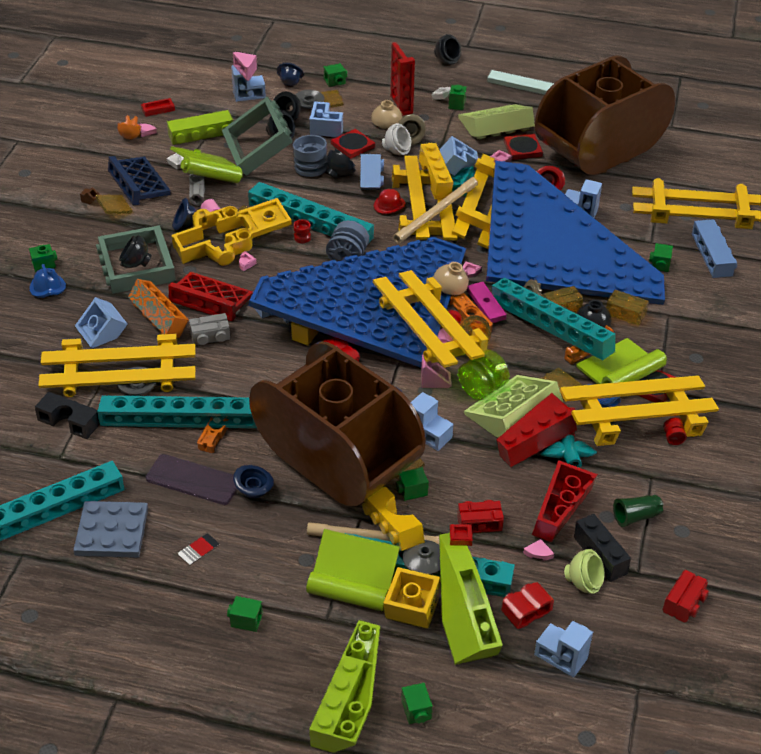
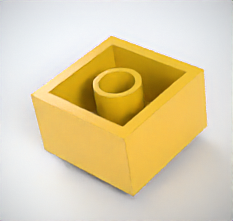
M398 567L383 603L385 618L428 629L441 595L440 577Z

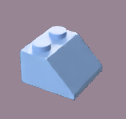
M95 297L75 327L89 346L95 348L117 339L127 326V322L112 303Z

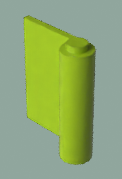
M173 146L170 148L175 153L184 157L181 161V169L184 173L233 183H239L242 178V169L223 157L201 153V150L198 149L192 151Z
M626 338L616 343L615 352L603 361L595 356H591L576 364V367L597 384L638 381L666 366L667 357L659 349L647 353L629 338Z
M324 529L315 568L309 575L306 592L383 612V603L393 580L400 547Z

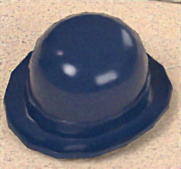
M282 63L277 67V74L284 85L295 86L304 77L303 70L295 64Z
M187 198L181 201L172 222L174 230L193 226L192 218L197 210L192 205H189Z
M243 465L237 468L233 474V482L236 488L248 498H260L270 491L274 485V479L271 474L259 466Z

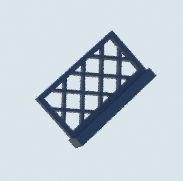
M115 156L108 158V172L132 205H139V200L171 194V190L145 156L117 160Z

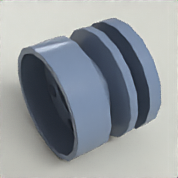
M306 135L297 138L293 142L296 173L306 177H314L328 170L327 142L323 137Z
M355 221L340 222L326 246L328 258L331 261L335 260L338 262L344 260V257L362 256L369 243V234L361 224Z

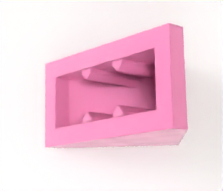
M233 52L234 67L247 81L252 78L257 69L256 55Z
M422 355V388L451 387V373L437 362H426Z

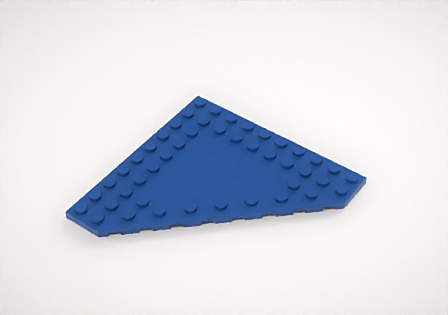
M495 161L486 281L498 282L506 278L520 286H525L527 281L537 280L541 284V289L664 305V275L532 167L521 163Z
M430 237L427 241L420 242V240L409 242L406 246L402 247L399 245L387 247L385 251L379 252L375 250L366 252L365 255L359 257L357 255L344 257V260L338 262L335 260L323 262L321 266L314 267L310 265L302 267L299 271L291 272V270L280 272L274 277L263 276L260 278L248 306L422 367V355L427 350V347L394 308L388 310L381 308L379 298L383 297V294L373 284V279L387 277L399 291L408 288L400 279L399 273L412 270L422 283L426 284V279L433 277L439 267L451 262L461 264L466 248L436 237ZM441 291L440 303L447 309L451 295ZM420 301L411 303V307L434 334L438 336L441 327L438 321Z

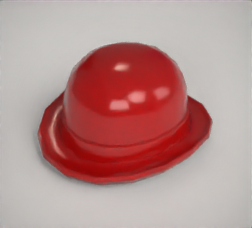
M544 166L536 171L557 189L562 190L565 185V176L559 168Z
M385 189L375 200L374 209L381 214H392L403 209L406 203L400 197L397 190Z

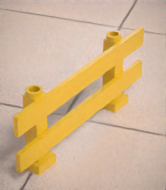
M482 154L481 159L478 158L474 166L477 168L474 178L477 180L478 185L467 193L462 207H458L455 214L458 218L451 234L464 239L469 225L476 226L482 229L477 245L488 249L491 207L488 215L475 210L488 175L494 177L495 158Z
M404 156L406 170H400L399 165H393L391 179L393 188H399L400 183L408 184L413 220H407L406 215H400L398 231L426 212L422 184H431L428 170H419L417 156ZM452 204L439 213L440 221H428L411 235H415L416 240H427L430 238V235H443V240H457V236L451 234L455 226Z
M660 178L653 180L652 188L632 186V197L653 198V204L633 202V213L651 214L650 219L652 223L668 224L669 216L736 220L735 228L753 229L754 221L761 222V211L750 210V205L761 206V195L748 194L747 186L744 184L736 185L735 193L664 189V180ZM665 199L736 204L737 209L666 205Z
M412 270L399 273L400 279L408 287L399 291L387 277L373 279V284L383 294V297L379 298L381 308H386L387 310L394 308L427 347V350L423 352L426 362H439L446 368L457 365L458 361L455 357L466 354L470 360L485 357L488 338L479 328L472 330L471 336L466 333L440 303L442 286L434 277L427 278L426 284H423ZM420 301L454 341L442 343L410 304Z
M176 334L157 335L158 346L83 349L81 339H63V351L42 352L41 365L65 364L64 373L40 374L39 388L63 387L64 396L73 397L76 394L77 386L161 382V390L170 392L173 390V381L196 380L195 366L174 367V358L195 357V344L178 345ZM161 359V368L78 372V363Z
M700 376L560 387V392L565 402L580 400L584 410H573L571 414L577 425L592 424L597 433L594 438L596 446L613 445L616 443L621 430L618 425H611L610 422L679 415L684 423L687 437L702 436L709 422L706 416L699 417L698 413L718 412L719 410L713 398L689 400L684 391L705 389L706 386ZM666 393L670 399V402L602 408L598 401L601 398Z

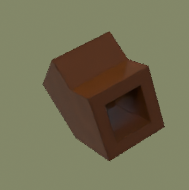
M93 187L91 189L85 188L80 193L81 202L91 205L100 193Z

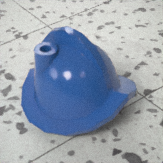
M42 264V269L35 273L34 279L30 284V292L37 298L61 294L66 288L65 281L55 272V269L45 268L44 264Z

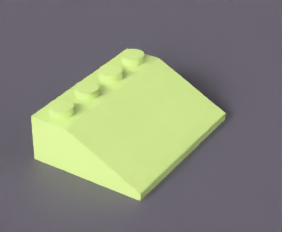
M516 104L458 114V118L470 135L477 137V139L486 138V135L490 134L491 136H499L501 132H506V134L515 133L517 129L526 131L530 130L529 127L535 126L533 107Z
M516 375L467 408L464 414L499 438L549 394L553 393L562 402L563 400L557 381Z

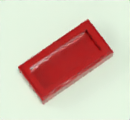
M171 98L143 103L141 104V109L145 117L175 111V105Z

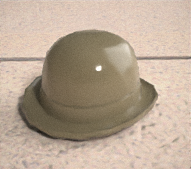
M411 114L406 115L400 120L399 124L403 125L410 134L411 145L418 144L426 132V124L423 119L418 115Z

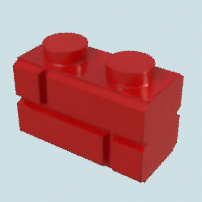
M485 500L484 502L465 501L458 503V524L472 525V533L503 531L504 517L500 501Z
M684 570L666 597L663 612L672 617L675 616L676 619L684 623L689 620L690 616L695 618L700 608L698 603L700 601L704 603L709 594V590L706 589L708 581L700 576H695L694 573L688 570Z

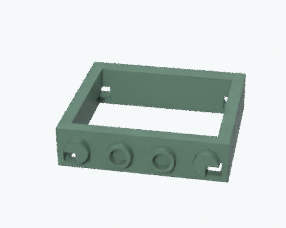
M268 96L222 130L236 165L242 169L246 176L293 142L290 136L291 131L287 127L286 121L282 118L283 114L278 109L279 106L275 100L271 101ZM268 114H271L279 132L247 156H244L237 137Z
M160 225L98 237L99 244H96L97 254H101L99 255L100 264L103 265V275L106 276V285L111 287L112 294L132 290L137 279L151 281L154 285L176 282L174 266ZM137 235L142 236L147 244L156 243L163 267L114 275L108 251L124 248L130 238Z

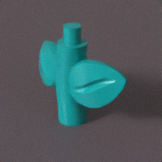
M570 434L562 438L561 442L558 441L546 447L540 455L549 458L564 457L566 463L581 468L582 462L580 457L593 456L597 454V451L585 442H575L574 436Z

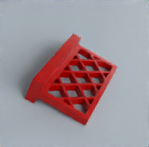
M394 42L391 48L390 96L401 111L402 116L413 114L415 59L413 57L407 58L398 44Z
M194 272L188 273L178 283L172 282L168 285V299L171 302L211 315L226 313L227 320L229 321L235 319V313L253 294V291Z

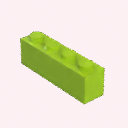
M225 110L167 121L168 135L173 145L224 135L222 130L231 124L233 119L229 111Z

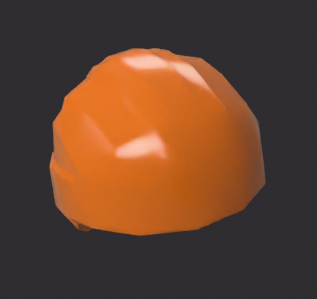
M127 115L125 122L118 123L117 128L120 136L127 140H132L139 136L142 126L137 124V116L130 120V117Z

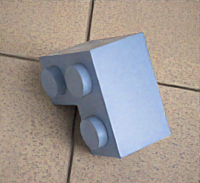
M231 65L235 101L266 98L265 83L262 75L252 76L247 81L234 65Z
M314 101L310 116V135L330 136L333 138L342 135L343 112H330V103Z
M453 136L440 149L449 173L454 176L462 168L474 166L478 159L477 151Z
M361 154V190H380V185H384V175H381V172H384V159H381V154Z
M586 179L580 192L568 189L565 195L595 218L599 208L602 183Z
M422 392L411 403L421 419L426 444L439 451L452 439L453 423L438 415V400Z
M574 621L571 622L566 630L550 623L536 641L534 655L568 675L575 677L588 659L593 632L584 625Z

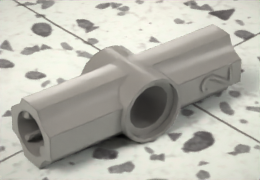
M190 174L189 202L194 204V206H200L204 202L205 177Z

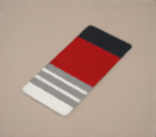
M206 533L178 552V555L188 564H192L218 546L219 543Z

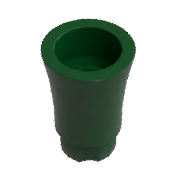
M657 495L617 498L613 503L614 517L621 527L653 518L663 513L662 499Z

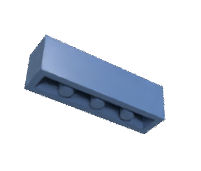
M714 219L694 221L692 236L712 278L733 276L734 270L737 268V261L733 257L730 247L727 246L720 227L717 226Z

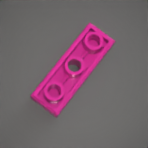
M484 282L468 285L467 292L482 313L492 323L506 320L507 314Z

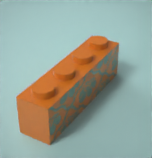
M137 279L128 296L133 305L143 312L142 315L152 322L151 324L161 331V334H176L177 338H180L189 319L151 281Z

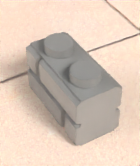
M226 313L189 319L193 344L205 345L207 343L230 340V328Z

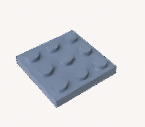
M85 501L74 546V555L139 558L148 504L138 502Z

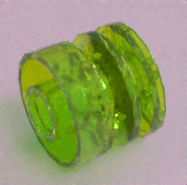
M489 349L483 351L485 357L469 360L458 369V377L463 389L476 400L485 399L509 381L510 374L505 361L499 354Z

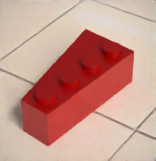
M553 393L549 394L496 439L500 457L512 467L577 431L576 422L571 414L572 410Z
M558 460L532 535L552 542L590 493L598 474Z

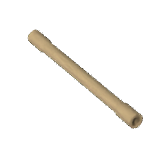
M474 177L468 179L446 198L394 234V241L400 244L414 231L462 195L478 185L477 180Z
M308 522L307 535L322 536L324 529L390 541L386 534L384 535L382 531L329 526L328 524ZM424 535V540H430L439 544V536Z

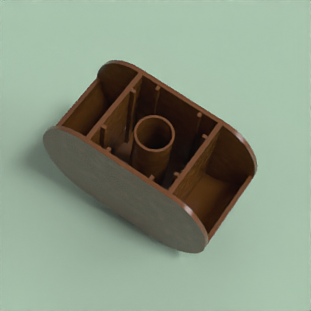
M620 55L612 56L556 81L545 93L539 104L535 117V132L541 142L585 173L590 175L605 173L608 169L623 162H628L631 158L646 152L657 143L672 119L675 109V93L671 86L666 83L654 84L633 71L630 62L625 57Z
M318 342L311 346L306 355V364L279 383L275 384L268 380H261L251 388L249 396L251 414L260 434L269 447L282 460L333 499L344 505H360L420 459L425 451L426 439L424 428L416 409L409 399L399 389L331 343Z

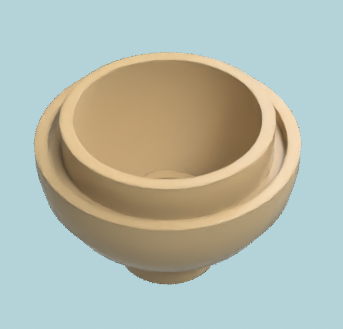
M390 100L382 101L381 105L375 108L371 116L373 124L383 129H388L393 124L399 123L402 119L401 111Z
M451 262L450 264L443 265L434 273L433 277L442 286L441 291L443 293L459 295L467 290L468 276L460 263Z

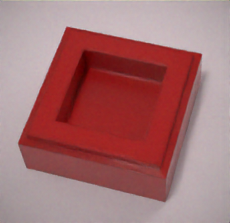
M450 524V546H472V525Z

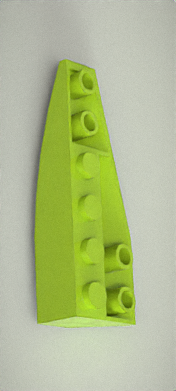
M450 534L439 535L442 623L454 664L498 655L503 645L484 586L467 545L450 546Z
M358 620L310 726V746L334 753L356 745L372 707L380 635L379 625Z

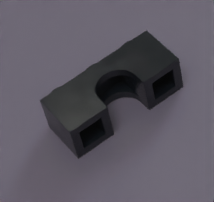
M48 392L35 406L38 421L54 427L59 421L68 419L70 433L84 439H88L100 425L98 410Z
M591 514L577 520L574 539L583 550H595L603 562L604 576L608 581L612 582L627 575L631 557L597 516Z

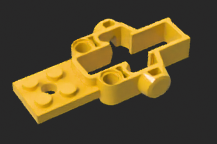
M278 198L240 211L233 206H227L212 212L207 209L197 210L192 218L194 227L171 236L173 248L181 258L182 264L208 256L219 265L225 266L233 262L235 255L251 250L253 238L292 225V220ZM216 226L219 233L240 226L245 227L225 234L224 241L226 244H224V251H221L219 246L214 247L210 239L186 248L182 247L203 240V230Z

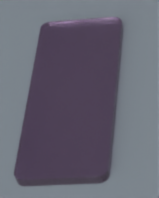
M161 454L146 475V481L221 505H227L237 490L233 482V474L166 454Z

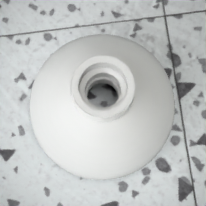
M396 123L388 128L385 138L382 140V145L385 150H390L396 155H405L410 151L411 137L403 125Z

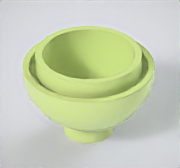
M592 549L580 551L574 556L571 563L566 565L564 570L566 580L572 582L577 589L584 593H597L604 582L603 562Z

